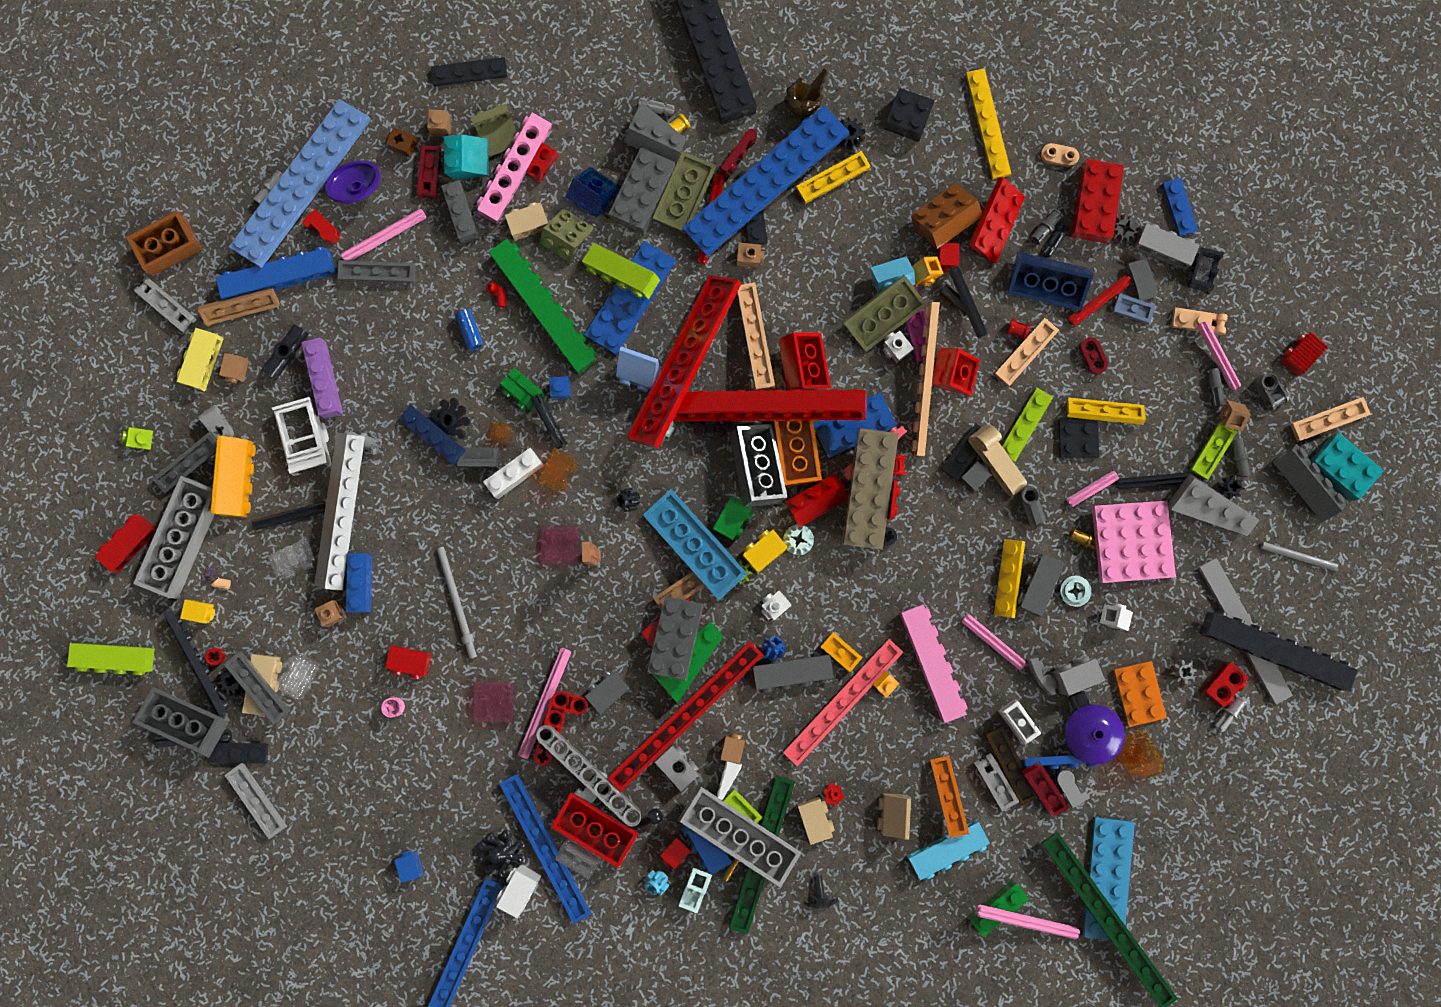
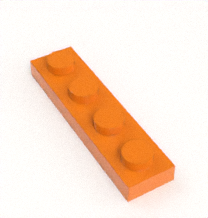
M950 756L930 760L950 839L969 835Z

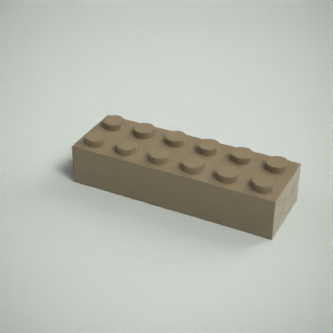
M857 429L842 544L883 550L899 433Z

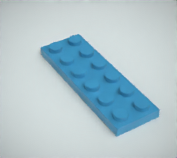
M672 489L643 514L718 600L748 574Z
M1094 817L1089 876L1122 922L1126 924L1135 822ZM1085 907L1083 936L1086 938L1110 940L1088 908Z

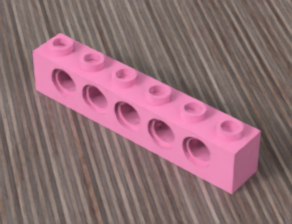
M533 112L530 117H525L521 125L524 128L521 133L517 132L514 136L512 149L508 148L505 152L503 165L499 164L494 172L496 175L494 181L490 180L485 188L487 191L484 198L480 197L476 204V207H478L477 213L495 224H498L526 175L527 169L542 142L544 143L552 128L550 122ZM528 132L535 133L536 138L529 139L527 138L526 134ZM524 148L527 150V154L519 155L517 150ZM515 164L518 166V170L512 172L508 169V166ZM501 180H506L509 186L502 188L498 183ZM492 196H497L500 202L493 204L489 199Z

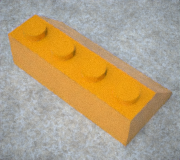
M226 436L217 437L211 503L212 514L224 517L247 518V513H250L251 504L248 501L249 494L252 493L250 478L254 473V465L252 464V456H255L256 447L253 445L254 442Z

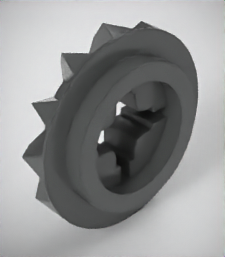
M1123 214L1116 217L1113 239L1119 244L1127 245L1133 243L1140 235L1141 227H1139L1138 220L1132 218V215L1127 216ZM1128 223V230L1130 231H1127L1123 235L1124 232L1123 228L1121 227H1124Z

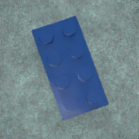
M882 393L867 399L866 420H821L814 423L815 433L828 459L855 447L858 428L888 432L894 427L897 428Z

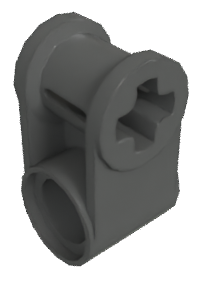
M1268 373L1256 378L1254 382L1255 388L1269 411H1274L1280 404H1286L1290 401L1288 393L1284 390L1275 374ZM1264 379L1268 381V387L1265 386Z

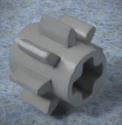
M1179 660V665L1172 664L1174 670L1170 674L1175 675V682H1179L1182 679L1183 684H1188L1187 679L1195 680L1193 675L1197 670L1191 667L1192 662L1185 664L1184 660ZM1182 668L1185 669L1184 672L1186 673V675H1182Z

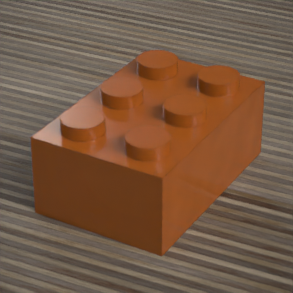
M954 183L910 216L916 232L938 249L980 219L982 212L979 201L957 183Z
M175 211L126 237L142 269L152 276L203 250L187 218L179 211Z

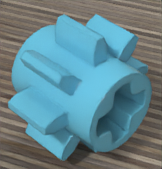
M652 870L644 879L646 882L645 889L651 895L658 893L661 896L669 887V884H667L668 877L662 871L655 873Z

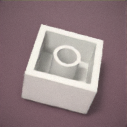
M522 864L518 868L514 867L506 880L509 883L508 886L505 885L497 896L496 900L499 903L496 907L518 918L542 875Z

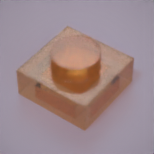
M494 421L489 439L509 444L513 425Z

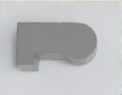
M1060 769L1055 773V783L1070 807L1074 808L1090 799L1086 791H1079L1072 772Z

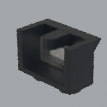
M1201 247L1193 260V270H1189L1186 281L1189 282L1188 287L1210 294L1214 289V278L1218 274V264L1224 253Z

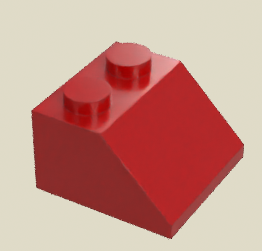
M940 348L932 377V385L943 390L972 396L980 360L959 348Z

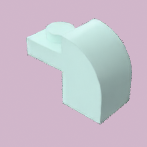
M693 868L686 883L679 907L697 913L712 875Z

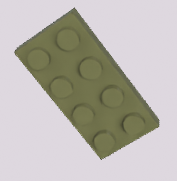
M682 151L654 213L653 221L686 234L682 227L696 216L717 169V165Z
M903 274L845 319L843 323L867 352L926 307L927 304Z

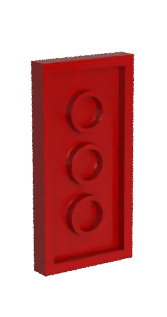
M998 177L969 244L990 263L996 264L1025 199V196L1004 177Z

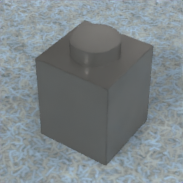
M977 461L959 480L973 493L992 474L989 472L990 469L987 465Z

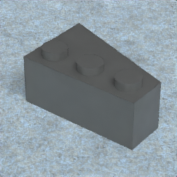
M641 102L628 128L624 143L639 150L641 147L675 162L676 166L687 139Z

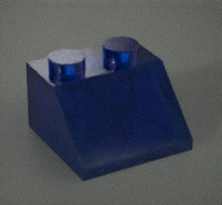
M589 167L572 179L565 197L573 204L587 211L588 214L598 217L606 210L621 186L592 167Z

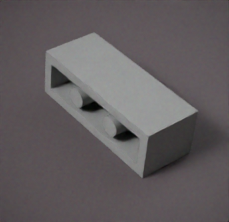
M1146 223L1141 228L1140 235L1133 249L1186 270L1192 265L1200 245L1190 238L1177 236L1173 231L1162 230L1156 224Z

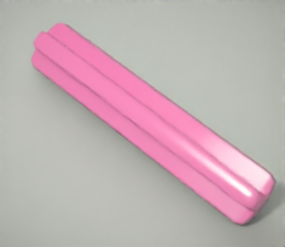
M1112 471L1073 494L1066 501L1070 507H1074L1114 483L1119 477L1115 471Z

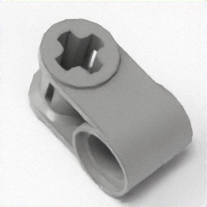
M213 405L198 416L201 423L216 438L218 436L233 438L234 431L226 421L225 416L220 414L221 411L217 406Z

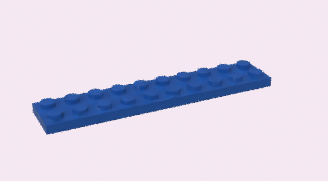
M825 105L822 106L683 226V231L708 257L849 135V131Z

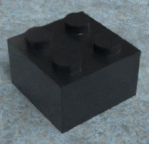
M899 88L884 130L919 142L935 100Z

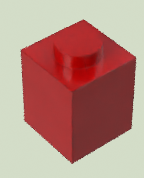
M945 243L938 248L937 257L943 273H949L951 268L959 266V243Z
M676 836L661 852V861L668 868L672 866L676 869L691 852V848Z

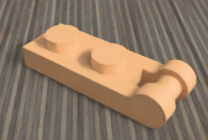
M1175 307L1173 309L1171 327L1199 331L1197 325L1207 321L1214 334L1224 335L1226 333L1224 325L1227 322L1228 315ZM1212 321H1217L1216 327L1211 326Z

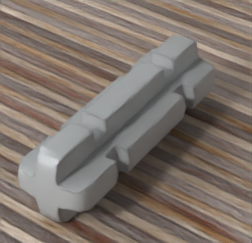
M645 98L639 99L638 108L642 102L655 113H665L667 116H673L674 114L673 105L667 104L666 106L662 102L647 101Z

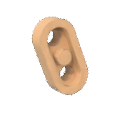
M1050 143L1042 149L1041 158L1048 164L1073 167L1079 160V153L1075 148ZM1049 150H1052L1054 152V155H1051L1049 153ZM1067 154H1071L1073 158H1068Z

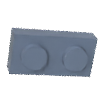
M1119 293L1112 313L1149 324L1156 305Z

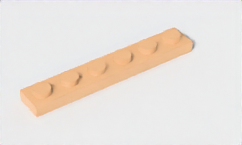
M755 282L740 286L738 296L756 390L764 391L775 389Z

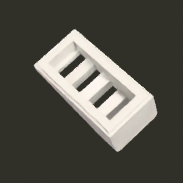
M726 761L716 797L721 800L724 798L739 773L742 764Z

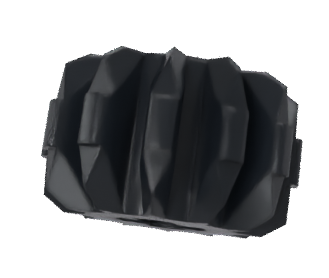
M849 116L846 118V122L841 119L840 122L853 135H848L838 145L843 143V150L847 145L850 150H853L854 145L860 147V142H864L865 137L863 135L866 133V130L862 128L863 123L857 124V118L851 121Z
M227 668L221 669L223 674L217 675L221 682L216 684L217 686H222L220 689L221 693L226 692L228 697L232 695L238 697L240 692H246L237 680L236 683L234 681L231 682V678L234 676Z

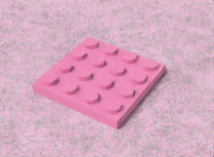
M1167 501L1092 506L1100 583L1176 577Z

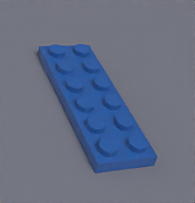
M646 241L643 242L632 262L654 272L660 279L649 300L644 297L638 298L631 293L632 291L628 289L624 291L615 286L584 334L585 337L616 356L619 353L620 347H623L677 262L676 259Z

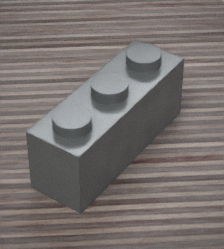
M460 180L442 185L460 242L466 244L480 239L464 187Z
M1045 554L1036 556L1031 565L1033 571L1031 575L1028 574L1025 578L1024 585L1026 587L1024 592L1021 591L1018 595L1017 608L1038 617L1043 616L1065 563Z

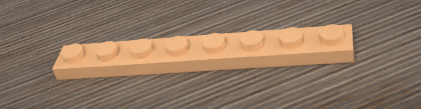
M931 302L925 308L924 317L927 318V326L924 325L923 327L925 345L921 347V356L924 357L923 364H920L919 375H922L921 383H918L917 394H920L919 402H916L915 407L918 419L914 422L913 431L916 432V440L912 441L914 456H925L940 302Z

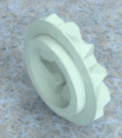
M793 525L786 530L783 542L787 545V550L790 553L803 555L812 548L814 536L806 526L803 525L799 528L798 525ZM802 532V539L807 543L800 542L796 548V541L791 536L797 537Z
M1080 576L1066 578L1061 584L1060 594L1062 600L1070 606L1078 607L1084 605L1091 597L1089 582ZM1074 584L1076 589L1083 590L1077 593V597L1073 593H1068V591L1074 588Z

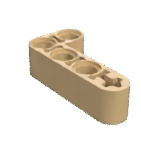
M992 425L982 426L968 440L1003 490L1013 497L1027 485V481L998 442L1002 439L1000 432Z

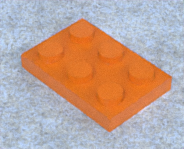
M1152 661L1113 669L1127 727L1167 718Z

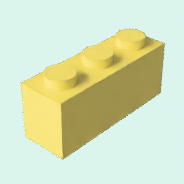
M195 328V331L190 336L189 348L183 356L182 368L178 370L177 382L205 391L224 338Z

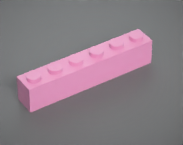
M919 605L899 613L941 721L947 723L967 715L965 712L967 709L965 700L963 698L960 699L958 694L960 687L956 680L953 681L951 673H953L952 667L949 662L945 661L943 656L946 654L942 643H938L936 638L939 636L935 625L932 626L930 623L931 614L928 607L925 608L924 605Z

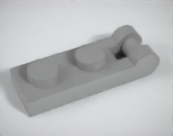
M989 753L985 756V759L977 760L973 764L998 807L1003 812L1018 803L1019 800L994 757ZM990 765L993 770L986 772L984 768Z

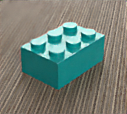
M1341 433L1329 436L1309 459L1312 463L1317 464L1320 473L1324 478H1328L1331 481L1333 488L1350 502L1360 500L1384 472L1382 468Z

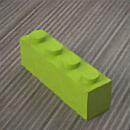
M594 242L582 260V263L587 267V272L592 275H596V273L601 275V278L608 283H611V281L615 282L617 287L624 291L626 289L632 291L631 293L638 298L644 297L649 300L660 282V279L654 272Z
M70 643L67 667H75V671L86 672L88 668H94V672L107 673V669L113 670L114 674H126V671H133V675H145V672L153 670L155 648Z

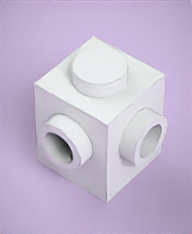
M901 331L896 334L894 332L890 333L885 337L886 341L883 344V351L888 358L892 357L896 363L914 349Z
M780 591L774 595L770 593L762 600L764 604L761 606L763 608L761 612L768 620L772 618L774 621L791 604Z
M1115 603L1114 606L1104 604L1100 623L1112 628L1128 631L1133 612L1126 610L1125 605Z

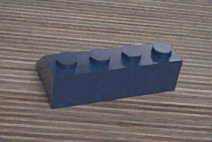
M1017 251L1007 293L1082 311L1094 275L1090 268Z

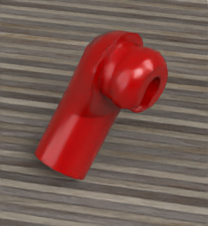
M489 282L486 285V290L497 298V307H506V290L496 282Z

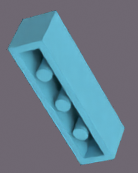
M974 820L967 824L969 835L950 839L949 834L907 855L917 877L920 880H928L934 877L935 872L951 868L952 863L965 861L969 858V854L984 851L987 848L986 845L990 844L980 823Z

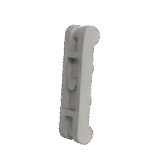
M146 276L142 280L144 282L139 287L137 286L134 291L185 333L188 330L187 327L194 323L197 318ZM151 287L152 289L148 293H146L148 288ZM181 315L185 316L182 322L178 321Z

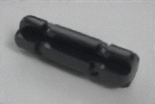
M1061 223L1057 227L1047 246L1042 251L1043 256L1046 258L1052 256L1054 250L1068 231V226Z

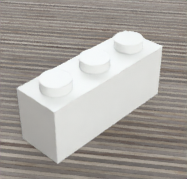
M529 448L483 482L493 496L499 499L542 468L544 464L535 452Z

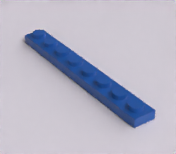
M518 773L501 782L499 785L573 924L591 915L590 908Z
M485 878L428 1007L451 1006L497 903V896L504 885Z

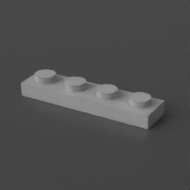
M244 763L239 764L225 775L268 839L273 838L287 827Z

